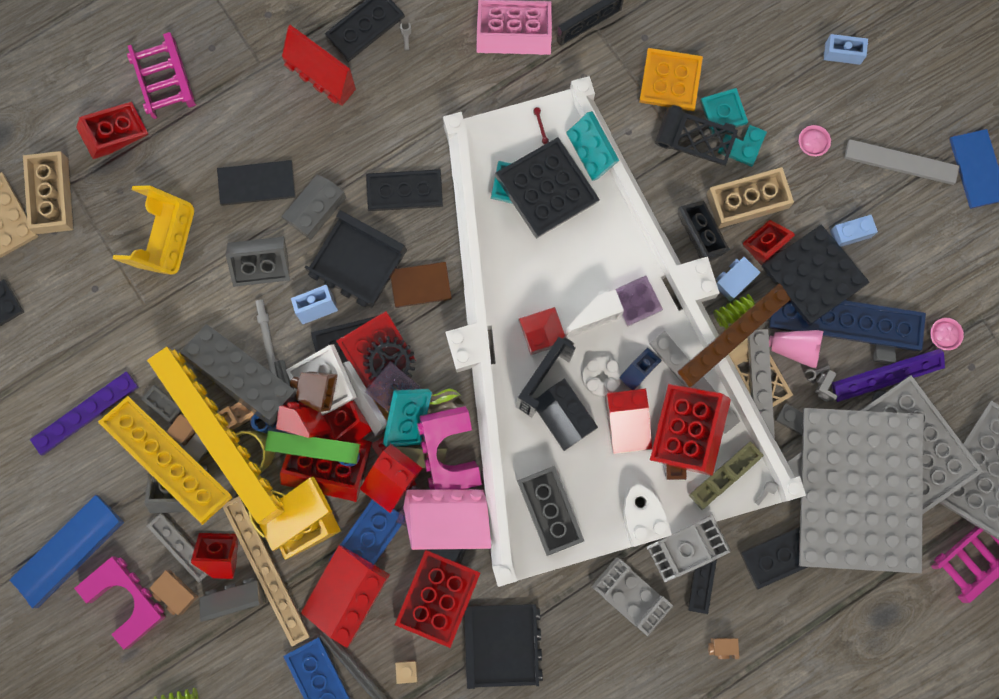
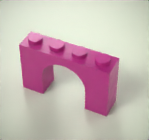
M464 406L419 416L420 423H417L419 435L423 434L424 441L421 442L423 453L427 455V460H424L426 471H430L431 478H428L430 490H463L482 485L479 467L475 461L458 465H446L437 459V448L444 438L472 430L467 408Z
M111 557L74 589L86 604L93 603L114 586H122L132 594L134 611L131 617L111 634L122 649L125 650L133 646L166 616L163 614V607L159 603L155 604L151 599L152 594L145 587L142 588L138 583L140 579L133 572L130 573L126 568L128 566L121 557Z

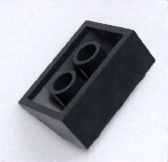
M704 200L678 208L677 214L700 259L708 257L709 262L730 250Z
M565 378L536 398L539 401L537 413L563 451L598 428Z

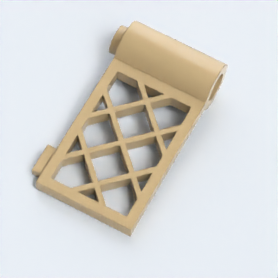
M747 337L729 353V356L751 395V389L748 385L750 371H748V374L742 373L737 366L742 362L749 363V360H747L749 359ZM770 355V368L775 373L774 382L771 381V384H773L772 399H777L773 402L774 407L793 396ZM776 385L783 387L786 395L782 397L773 396Z

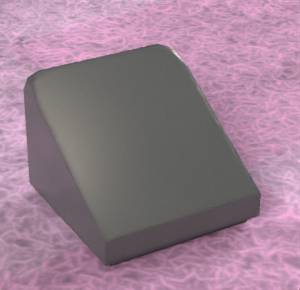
M875 344L873 361L887 364L895 363V347Z

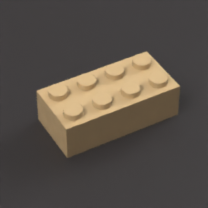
M61 151L23 155L28 229L34 234L73 230L68 157Z
M782 167L710 187L707 192L718 228L786 210L794 203Z

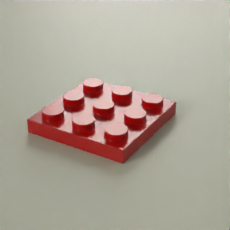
M387 311L336 340L367 390L375 386L374 382L377 379L374 377L372 380H369L368 377L372 372L365 373V370L370 368L369 366H363V362H369V359L364 358V354L371 355L367 348H375L372 345L373 341L379 345V338L383 339V343L387 342L386 336L390 337V342H393L394 337H397V344L404 340ZM395 347L382 348L388 355H393L399 351ZM378 353L373 358L375 370L379 368L383 361ZM404 355L396 363L399 370L405 368L406 359ZM385 357L384 361L386 363H384V367L390 365L394 368L393 362L395 360ZM386 370L379 375L388 378L394 373L391 370Z

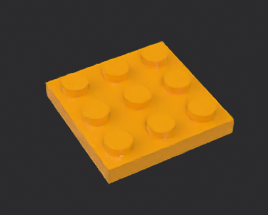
M648 48L639 103L663 107L676 105L681 107L682 110L694 111L703 56Z

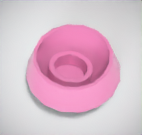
M807 126L799 135L798 142L800 148L808 156H821L831 146L830 135L821 126Z
M941 318L931 328V340L936 347L942 350L956 349L963 341V329L954 319Z

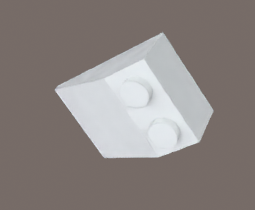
M610 289L600 291L599 295L567 327L565 337L568 338L620 319L624 310L616 290L610 291Z

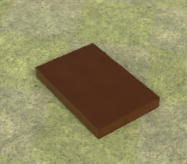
M446 262L396 269L391 276L395 308L452 300Z

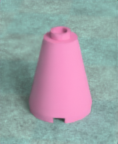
M823 331L775 332L774 336L770 335L769 347H772V352L811 368H817Z

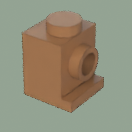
M711 638V643H708L709 655L718 656V659H730V655H732V658L739 659L738 638Z

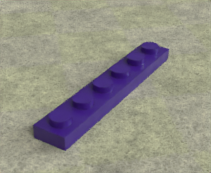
M937 349L832 382L833 394L837 395L836 401L839 402L902 382L911 375L915 378L944 369V352L941 349Z
M124 372L35 435L30 441L40 455H45L138 389V385L129 372Z

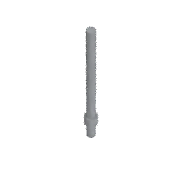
M256 300L257 321L261 326L269 370L277 376L274 365L276 360L268 326L269 317L265 312L263 300Z

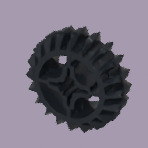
M386 336L387 342L383 343V339L379 338V345L373 341L372 345L375 348H367L371 355L364 354V358L369 359V362H363V366L370 367L365 370V373L372 372L368 377L369 380H372L374 377L377 378L374 382L375 385L382 381V388H385L386 383H389V388L392 389V383L396 382L397 387H400L399 380L407 383V380L404 378L405 375L410 378L412 377L408 370H415V367L410 366V363H415L416 359H409L410 356L414 355V352L407 353L410 345L403 348L404 340L397 344V337H394L393 342H390V337ZM395 347L399 351L393 355H388L382 348ZM378 353L383 361L379 368L375 370L373 358ZM404 355L406 365L401 372L396 363ZM385 357L395 360L393 362L394 368L390 365L384 367V363H386L384 361ZM386 370H391L396 374V377L385 378L379 374Z

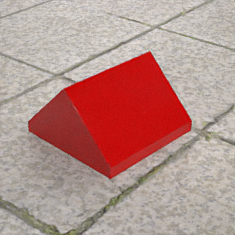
M769 220L742 244L760 265H763L784 247L795 234Z

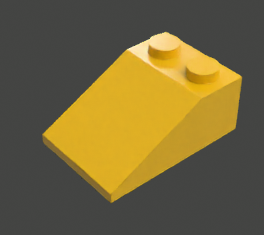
M329 513L281 546L279 549L284 559L287 560L339 533L341 530L333 513Z

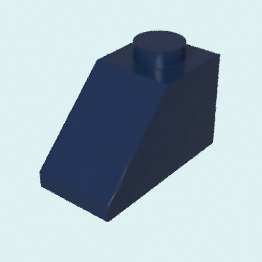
M647 348L629 365L619 378L626 386L635 390L662 360Z

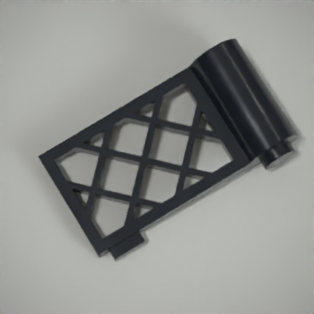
M672 105L666 109L655 144L665 149H674L726 166L738 130L735 129V125L726 122L724 125L708 121L686 114L682 111L681 107ZM686 120L694 121L697 128L687 131L685 127ZM706 126L712 127L715 133L705 137L702 128ZM699 130L703 139L693 143L690 134ZM724 132L733 134L731 140L723 143L719 135ZM687 136L691 145L687 147L679 146V139ZM717 136L721 145L712 149L707 140ZM705 142L709 150L704 153L698 152L696 145ZM723 148L726 153L724 160L716 158L714 151Z

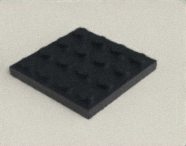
M559 137L497 171L494 175L536 239L600 201Z
M822 224L762 265L763 270L776 285L780 283L790 297V303L809 326L870 283Z

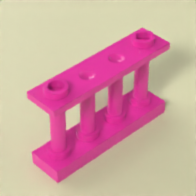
M170 32L163 34L165 39L162 42L163 44L136 52L132 45H128L129 53H127L130 64L134 65L146 102L143 103L144 110L153 119L157 118L156 109L180 101L182 103L186 102L189 108L196 106L175 39ZM164 51L166 53L169 52L171 58H168V61L141 69L139 59ZM168 68L175 70L176 74L172 78L146 85L144 76ZM173 85H180L181 91L179 94L152 103L149 93Z
M977 526L945 554H939L934 559L935 563L931 565L933 569H941L943 567L959 585L962 593L958 598L962 603H971L999 577V558L996 559L978 539L977 536L983 529ZM991 536L999 545V540ZM970 542L990 563V568L986 572L981 571L963 550ZM956 554L976 576V581L972 584H967L948 562Z

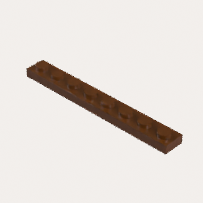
M779 283L677 371L689 387L698 382L790 300L781 284Z

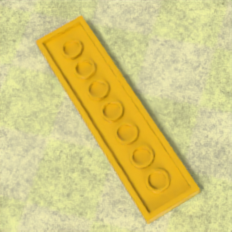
M129 396L98 421L201 525L207 522L232 499L231 494Z

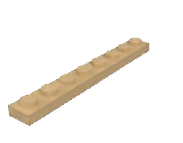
M239 496L232 499L223 506V509L291 646H294L309 638L310 635L260 534L255 530L250 521L249 512Z

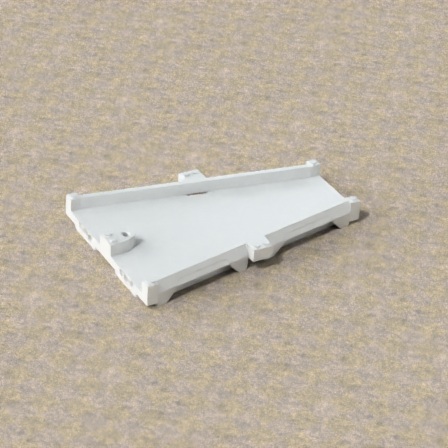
M590 76L571 81L569 90L465 119H463L462 112L443 117L444 130L450 148L468 324L445 333L456 372L472 368L485 495L488 506L492 568L498 587L672 536V534L712 514L717 522L806 496L800 476H794L729 354L703 376L717 393L725 394L731 399L729 408L740 420L726 434L723 433L714 472L750 441L764 456L705 509L701 510L689 494L710 475L686 470L687 480H666V465L650 461L652 449L613 454L605 397L593 395L584 386L582 381L584 368L589 361L598 357H606L617 362L621 373H623L647 348L659 357L649 343L664 331L686 357L691 360L719 335L702 304L704 301L716 298L719 295V290L708 257L684 264L680 263L594 102L595 92ZM536 107L541 110L540 117L549 142L559 137L600 199L595 205L537 239L514 204L490 199L498 161L513 163L544 145L537 117L533 114V110ZM591 111L594 112L620 160L595 181L591 180L566 134L575 123L587 112ZM665 277L683 308L678 311L662 280ZM610 289V291L616 290L624 310L620 319L568 337L574 343L573 346L576 347L571 361L567 362L559 356L532 395L536 399L565 378L598 426L594 432L563 451L537 411L531 418L516 408L518 396L549 352V350L530 355L518 319L555 307L565 334L567 327L599 295L600 291ZM491 329L495 364H491L488 330ZM663 360L635 389L646 388L652 448L668 384L685 387ZM600 372L597 378L600 379V382H604L607 375H604V372ZM621 380V384L615 392L629 391L632 389L626 386L624 382ZM555 466L584 542L546 556L517 480ZM771 481L778 484L775 494L768 492L759 506L755 503L763 493L767 482ZM637 497L644 499L645 505L643 508H638L635 505Z

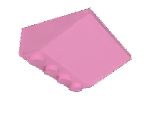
M478 0L477 53L551 55V1Z
M406 490L403 508L412 550L491 549L488 506L484 490Z

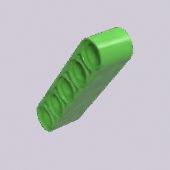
M268 431L264 450L357 464L360 444Z

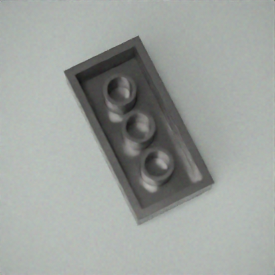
M555 466L517 480L546 556L584 542Z

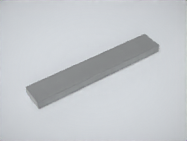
M850 139L847 143L844 157L847 160L951 185L956 183L959 170L958 165Z

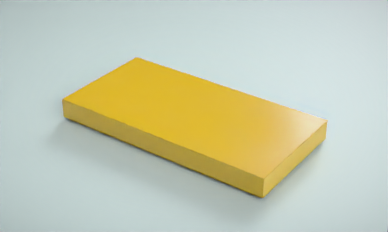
M311 477L280 498L284 504L282 506L284 510L282 514L266 525L259 524L271 550L275 551L331 513L332 510L315 478Z

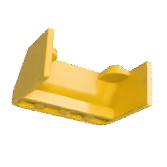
M150 185L132 186L131 190L147 196L145 207L150 214L155 215V220L146 251L137 249L132 252L131 256L113 255V259L144 270L170 275L176 274L182 261L194 215V207L190 202Z

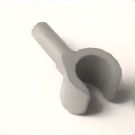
M402 23L400 24V31L404 38V50H409V35L412 32L410 23H408V29H403Z
M828 365L817 370L808 369L804 374L812 372L814 376L807 381H812L817 375L830 370V366Z
M771 481L767 482L763 493L755 503L759 506L768 492L775 494L778 484Z

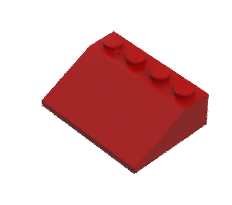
M289 25L282 58L285 62L284 66L291 72L296 71L299 73L298 76L306 83L308 81L311 82L314 89L319 93L324 92L327 94V98L334 104L339 103L343 106L356 90L350 68L292 25Z
M668 384L650 461L713 476L731 399L722 393Z
M328 434L316 436L317 438L330 440ZM362 439L349 442L360 444L359 461L351 467L344 466L338 461L287 454L280 472L281 485L296 488L307 479L314 477L323 495L357 502L372 442Z
M339 545L301 614L331 639L348 648L364 623L390 574Z
M425 550L396 619L395 626L451 648L480 572Z

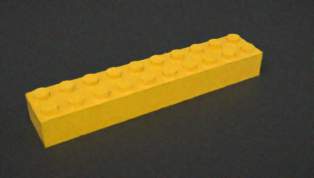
M165 347L147 360L255 521L258 524L266 525L284 512L282 500L279 496L272 494L271 490L273 487L267 479L264 480L260 476L262 471L258 465L249 460L251 455L247 449L238 444L240 439L236 433L227 428L229 423L225 417L216 412L218 410L217 405L213 400L206 397L208 392L204 386L195 381L197 376L193 370L184 365L186 360L182 354L178 353L175 349L171 350Z

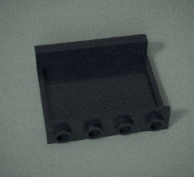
M340 210L336 215L338 218L337 223L310 267L305 266L304 268L312 279L316 281L321 279L324 281V285H327L330 289L337 288L341 290L340 294L346 298L353 297L357 299L356 303L366 308V306L373 308L407 249L402 243Z
M558 337L517 398L516 408L531 418L536 413L539 401L534 399L532 395L557 358L560 356L567 362H570L576 347L573 346L574 343L570 339Z
M536 604L467 606L465 610L467 689H475L477 687L539 686V681H543L542 669L538 668V661H542V649H538L537 642L541 640V628H537V620H540V608H536Z

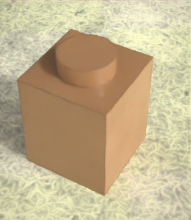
M182 414L177 417L166 431L174 441L185 446L196 433Z

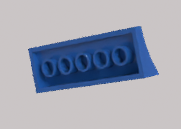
M95 495L9 581L19 590L31 608H39L124 521L98 495Z

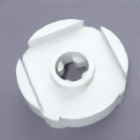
M598 357L589 361L583 370L582 381L590 393L598 397H605L607 393H613L621 384L619 377L622 373L617 362L606 357ZM600 372H604V375H607L604 382H600V379L597 378Z

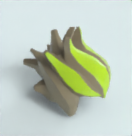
M449 388L431 395L427 414L458 408L457 404H464L460 398L461 395L456 390Z

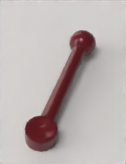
M536 107L533 110V114L537 117L543 137L542 143L545 145L549 142V139L546 137L540 117L541 110Z

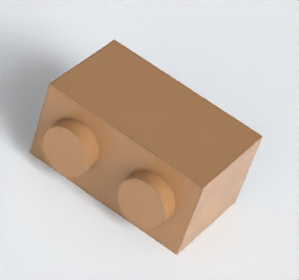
M165 570L149 588L153 592L152 596L159 602L163 601L167 605L166 609L173 615H182L199 597L171 570Z

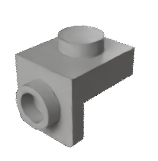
M831 370L820 374L817 379L818 386L815 390L818 397L826 402H832L837 398V395L828 391L836 376V373Z

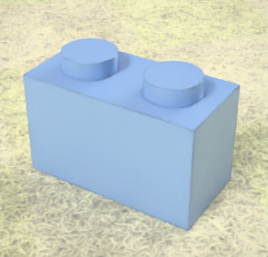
M831 34L825 43L824 60L860 65L867 56L868 39Z
M872 215L835 225L830 230L831 236L840 247L872 238L878 232Z
M745 257L741 260L736 259L729 266L731 268L730 271L727 273L723 271L716 278L718 290L730 302L761 273Z
M327 285L291 298L295 314L302 324L338 311L334 295Z

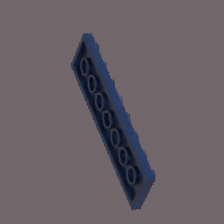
M845 300L809 326L790 301H788L770 317L768 328L785 331L819 330L823 331L824 337L921 351L926 313Z

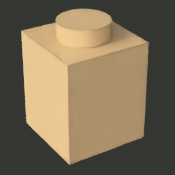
M417 660L397 661L395 663L397 684L418 681Z

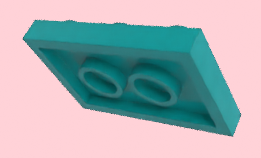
M593 111L587 112L566 132L592 181L598 180L620 161Z
M429 389L396 390L393 392L383 444L386 447L391 444L395 447L421 445L423 434L419 435L417 423H420L419 416L427 415L432 395Z

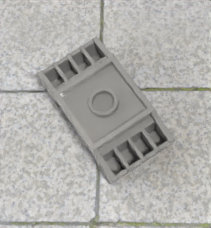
M713 514L672 534V536L661 538L647 546L664 582L686 574L731 552Z
M618 557L613 560L591 586L647 637L673 608V605L668 600L660 596Z

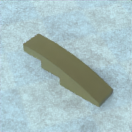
M751 441L748 442L717 469L713 476H709L690 493L689 496L701 510L705 509L764 455Z

